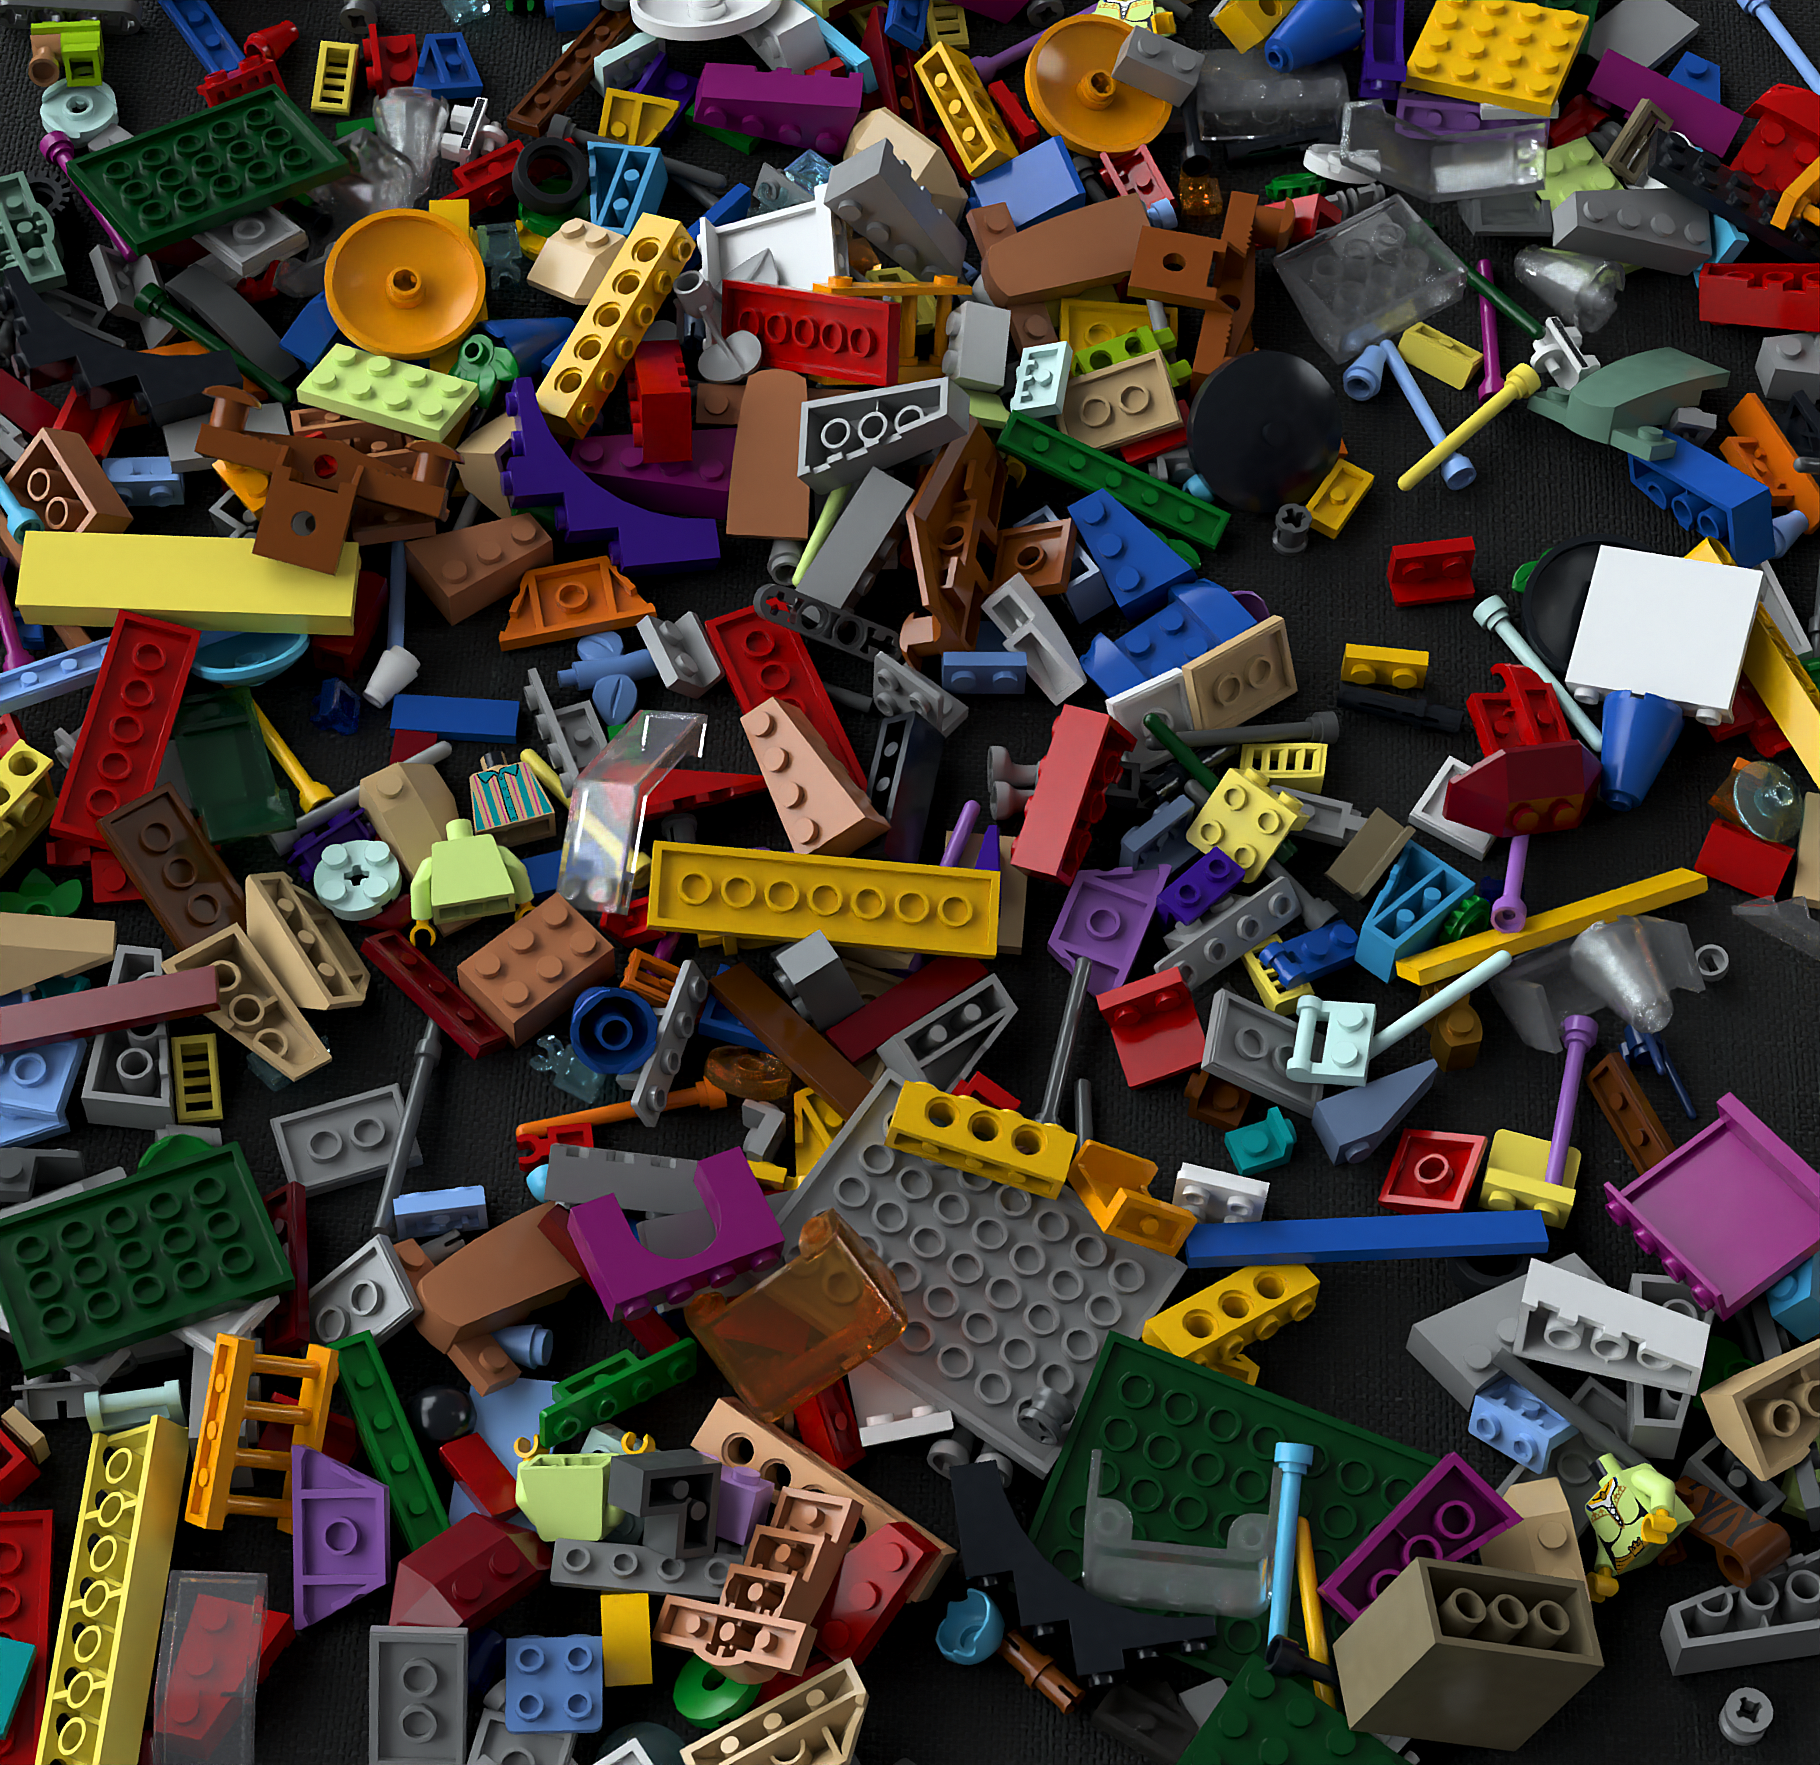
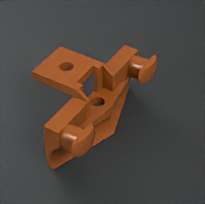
M1232 191L1221 239L1142 225L1128 284L1127 296L1205 310L1191 374L1187 403L1189 409L1200 386L1216 368L1237 355L1250 352L1254 346L1250 324L1253 320L1255 308V243L1276 247V253H1281L1286 249L1295 228L1296 213L1294 204L1288 197H1286L1284 209L1257 205L1259 195ZM1212 261H1215L1213 285L1210 288L1207 287ZM1175 263L1182 266L1183 269L1180 271H1170L1164 266ZM1226 304L1236 307L1237 311L1234 312V310Z
M225 385L211 386L205 388L202 392L206 396L215 398L209 424L201 423L194 452L204 458H215L240 465L246 469L272 475L252 554L336 576L356 497L402 511L408 510L431 516L444 522L448 519L450 510L446 508L449 491L445 487L452 462L465 464L464 457L452 447L430 440H415L408 443L405 449L418 453L413 474L411 475L357 451L342 440L247 431L245 426L250 408L262 410V404L255 396L239 388ZM324 456H332L338 463L336 474L329 479L320 478L315 471L317 461ZM302 512L311 513L316 521L314 531L307 536H300L293 529L294 518Z
M970 414L968 434L942 445L937 458H935L906 512L922 605L932 613V616L921 617L917 612L911 613L903 623L900 632L899 643L904 660L909 667L921 672L924 657L937 655L943 657V652H975L983 611L980 606L994 591L1018 572H1020L1039 597L1067 593L1078 530L1072 518L997 530L1009 468L980 422ZM963 536L960 541L950 545L955 538ZM978 542L985 543L993 554H997L992 581L987 579L975 557ZM1039 556L1033 564L1025 566L1030 559Z

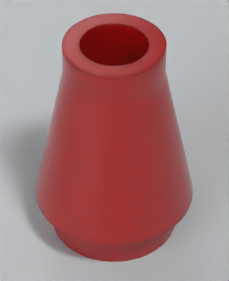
M284 20L280 24L250 34L247 42L244 44L246 58L259 55L261 59H271L276 63L289 46L299 38L298 29L291 21Z

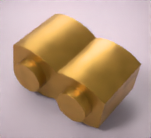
M1460 973L1422 986L1418 1006L1462 977L1463 974ZM1470 992L1422 1024L1432 1035L1430 1040L1431 1053L1438 1067L1443 1072L1474 1066L1482 1040V1024L1475 1010L1468 1004Z

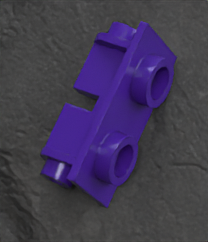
M364 807L353 814L349 809L342 811L327 823L330 829L318 837L314 832H311L301 838L292 846L295 852L288 860V864L291 865L299 860L302 865L298 867V872L308 882L314 879L316 867L322 860L321 855L326 847L332 844L341 845L355 840L372 841L376 836V830L369 822L363 825L359 820L366 811Z

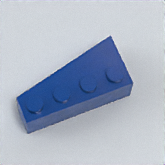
M1665 428L1661 429L1663 431L1662 436L1677 442L1673 458L1648 462L1627 452L1630 481L1661 509L1671 508L1678 520V524L1687 532L1695 529L1704 538L1708 536L1716 538L1727 549L1737 566L1741 568L1751 569L1776 555L1771 509L1772 495L1770 488L1765 484L1758 482L1737 468L1730 466Z

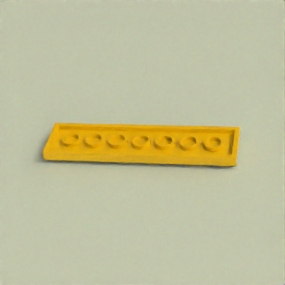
M654 840L647 929L797 943L820 929L831 946L994 960L997 953L1001 871Z

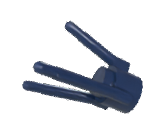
M1644 1019L1627 1025L1624 1029L1626 1042L1619 1044L1618 1050L1629 1069L1631 1059H1635L1636 1063L1640 1065L1654 1063L1659 1075L1667 1073L1688 1118L1691 1120L1695 1119L1696 1112L1668 1054L1665 1040L1661 1039L1658 1024L1653 1020Z

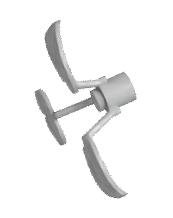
M769 248L746 260L722 278L779 285V276ZM686 271L680 274L673 283V289L678 297L673 300L676 307V325L667 320L655 321L648 327L641 341L679 339L680 345L683 344L685 311L686 314L693 318H704L718 344L707 348L699 357L698 370L706 381L715 384H725L739 381L742 377L751 375L759 367L763 357L762 346L758 338L751 332L740 330L725 340L710 314L713 309L714 298L722 304V279L714 289L710 281H705L699 271Z

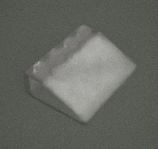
M1250 48L1243 54L1237 49L1194 50L1205 55L1196 86L1193 89L1201 140L1254 139L1290 132L1292 127L1302 126L1303 129L1333 122L1337 126L1339 136L1346 135L1351 104L1346 75L1337 56L1288 73H1281L1268 64L1264 48L1260 50Z
M1398 193L1314 236L1313 239L1306 240L1273 258V265L1313 337L1338 365L1361 354L1366 347L1377 345L1383 340L1391 338L1462 300L1469 271L1464 263Z

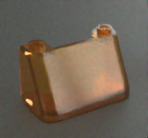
M833 1207L820 1216L811 1218L804 1224L799 1238L801 1255L729 1303L721 1293L714 1291L698 1295L683 1309L685 1320L690 1330L750 1412L763 1423H773L892 1344L902 1335L908 1324V1314L895 1273Z

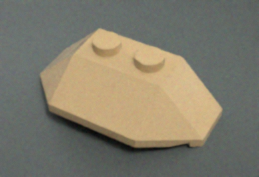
M886 107L859 113L844 147L843 161L887 137L894 146L893 154L898 160L904 159L912 169L911 177L919 187L925 186L932 195V204L936 209H943L958 228L968 195L963 187L960 188L956 174L942 149Z
M580 218L569 220L561 226L559 231L547 239L526 278L527 282L532 287L575 305H589L627 238Z
M284 871L249 874L245 880L247 937L296 1007L331 1010L361 1006L366 997L365 994L371 975L331 911L326 907L324 908L310 893L292 884L293 879Z
M1553 1477L1511 1485L1502 1498L1524 1520L1479 1547L1482 1566L1584 1581L1593 1617L1590 1594L1571 1511L1558 1478Z
M849 1657L681 1749L680 1754L685 1765H850L870 1696Z

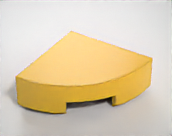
M516 219L515 239L517 246L526 257L536 261L548 238L531 232L523 225L521 220Z

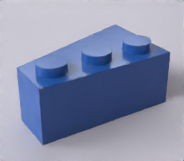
M1104 488L1067 507L1129 624L1167 604L1168 587L1177 583H1194L1198 579L1194 569Z

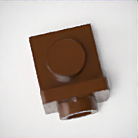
M1204 1070L1200 1074L1193 1072L1184 1092V1097L1190 1099L1187 1116L1228 1132L1239 1129L1252 1100L1253 1092L1213 1076V1074Z

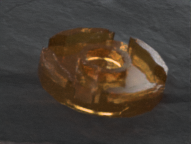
M739 1045L722 1046L713 1049L709 1053L704 1066L705 1077L724 1092L741 1098L766 1101L783 1098L790 1090L791 1069L770 1053L760 1051L759 1057L748 1054L749 1048Z

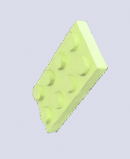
M1586 136L1527 158L1520 167L1521 172L1542 200H1550L1551 212L1575 191L1624 189L1609 167L1602 163L1603 159ZM1582 254L1602 283L1643 268L1637 265Z
M339 343L335 344L296 389L298 402L440 443L479 397L477 383L385 356H377L370 352Z

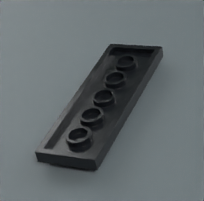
M1660 128L1656 130L1649 144L1648 176L1797 262L1820 263L1819 226L1805 219L1801 221L1795 219L1785 230L1770 224L1782 196L1779 192L1773 189L1765 190L1755 184L1746 173L1727 168L1712 153L1707 151L1701 153L1689 146L1687 141L1679 134L1674 132L1667 133Z

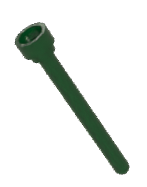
M1422 218L1411 226L1406 235V242L1417 252L1432 253L1533 339L1541 340L1545 337L1546 329L1443 243L1441 241L1442 237L1439 234V228L1427 218Z
M153 282L146 284L140 290L134 301V308L148 318H163L209 352L229 349L240 374L282 404L290 405L294 402L295 394L292 390L170 305V299L167 298L166 291Z
M1148 713L1143 719L1144 726L1212 795L1221 780L1157 714ZM1287 837L1283 840L1273 857L1283 866L1299 849Z

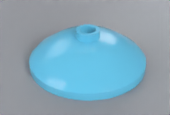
M245 632L198 648L191 673L208 682L228 686H258L280 675L297 662L308 648L310 636L309 634Z

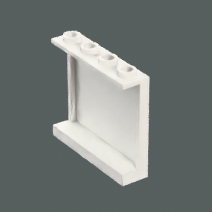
M828 183L814 187V201L719 227H714L706 217L700 218V234L697 236V245L702 255V269L699 272L703 275L705 281H710L715 289L724 276L766 248H769L773 255L779 276V285L812 290L813 283H828V276L850 277L846 222L823 204ZM714 298L713 309L710 314L721 333L722 304ZM702 318L706 326V338L703 339L702 343L703 351H705L710 346L718 344L705 319Z
M1601 545L1565 678L1570 695L1574 696L1579 702L1594 705L1598 701L1604 702L1605 697L1613 691L1632 690L1630 697L1644 699L1645 692L1670 700L1681 707L1684 711L1683 716L1695 717L1700 723L1710 726H1718L1721 722L1733 724L1732 705L1759 601L1764 602L1768 589L1764 571Z

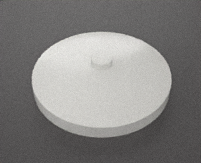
M629 0L632 20L638 28L659 38L678 41L712 40L748 31L771 18L780 8L782 0Z

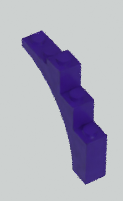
M1363 0L1362 11L1364 12L1362 30L1365 29V36L1360 47L1362 61L1358 99H1366L1367 107L1388 108L1389 102L1398 101L1399 85L1406 82L1407 66L1405 65L1403 51L1405 0Z
M515 378L511 392L505 395L507 415L508 417H514L516 431L511 432L513 456L519 457H510L506 470L500 472L501 492L503 496H509L511 509L559 505L554 508L555 526L557 531H563L565 544L613 540L608 543L611 565H617L619 574L627 578L715 570L721 559L715 519L679 518L650 512L619 499L595 484L568 458L552 436L539 409L532 378Z

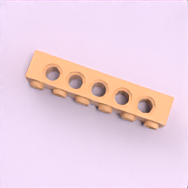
M734 1396L718 1398L690 1444L699 1452L709 1453L718 1457L722 1465L731 1468L741 1466L754 1469L761 1474V1479L775 1483L771 1502L775 1505L778 1503L783 1488L776 1477L777 1469L781 1464H784L791 1473V1481L788 1487L812 1492L821 1490L825 1494L851 1498L864 1505L860 1518L866 1525V1535L862 1541L853 1535L846 1553L887 1523L907 1522L942 1551L905 1603H911V1601L916 1603L929 1599L958 1552ZM744 1438L752 1443L754 1449L753 1457L749 1462H746L740 1454L739 1448Z

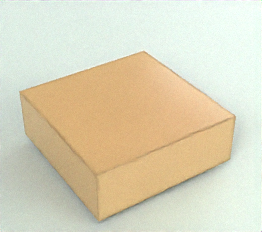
M14 1406L1 1416V1423L6 1435L33 1463L39 1465L51 1454L44 1434Z

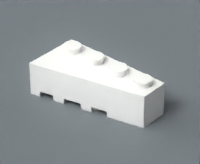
M1531 1258L1521 1301L1512 1355L1696 1396L1710 1324Z

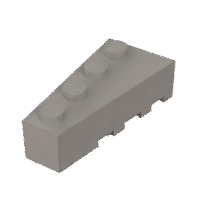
M887 137L831 168L823 202L826 207L920 282H934V275L961 277L968 241L944 210L936 209L932 204V195L925 186L919 187L911 177L912 169L904 159L898 160L893 154L894 146Z
M943 377L802 402L797 477L821 496L866 477L873 466L883 470L963 437L969 431L970 396L950 377Z
M873 466L795 590L854 614L855 610L853 608L861 597L870 591L876 576L909 531L906 512L916 495L915 490ZM786 604L789 611H791L793 605ZM814 606L807 607L802 612L801 620L816 627L820 620L818 609ZM850 621L841 623L838 630L843 631Z
M118 944L108 986L166 975L161 967V962L164 961L162 950ZM170 1020L96 1035L81 1095L88 1123L147 1130L166 1129V1124L176 1125Z
M554 1143L550 1146L544 1200L556 1201L555 1206L559 1203L565 1209L570 1210V1208L614 1193L624 1216H627L628 1209L646 1211L645 1219H655L706 1208L693 1182L698 1163L697 1160Z
M1575 1252L1550 1263V1265L1606 1285ZM1528 1273L1412 1325L1406 1349L1468 1412L1473 1408L1477 1393L1508 1375L1491 1361L1502 1347L1511 1354L1513 1352L1521 1301ZM1515 1356L1525 1365L1532 1361V1359Z
M1820 1550L1805 1556L1800 1553L1788 1558L1783 1565L1776 1567L1748 1588L1742 1589L1735 1585L1725 1588L1721 1585L1669 1606L1660 1637L1672 1675L1677 1676L1820 1654Z

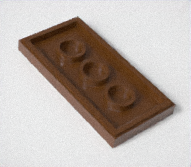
M171 781L97 820L95 826L179 953L236 922L247 936L246 895Z

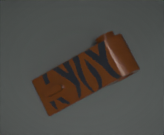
M1686 1475L1674 1482L1676 1487L1675 1494L1695 1517L1684 1530L1715 1547L1716 1559L1720 1570L1729 1582L1736 1587L1748 1588L1790 1557V1537L1781 1525L1771 1522Z

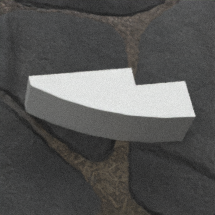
M1020 572L994 591L980 606L1007 637L1002 644L1009 652H1027V673L1055 706L1087 682V678L1067 638L1052 614Z

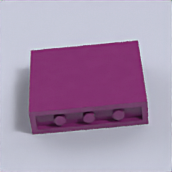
M1731 1092L1716 1101L1720 1115L1718 1120L1619 1192L1609 1181L1603 1185L1609 1202L1605 1205V1208L1613 1221L1620 1227L1626 1224L1634 1232L1633 1236L1642 1250L1648 1255L1654 1252L1662 1260V1266L1667 1274L1676 1283L1683 1280L1691 1288L1690 1293L1696 1303L1706 1312L1712 1309L1723 1321L1727 1320L1820 1250V1175Z

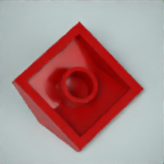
M1405 1128L1378 1198V1203L1382 1207L1405 1215L1462 1213L1488 1143L1486 1136Z

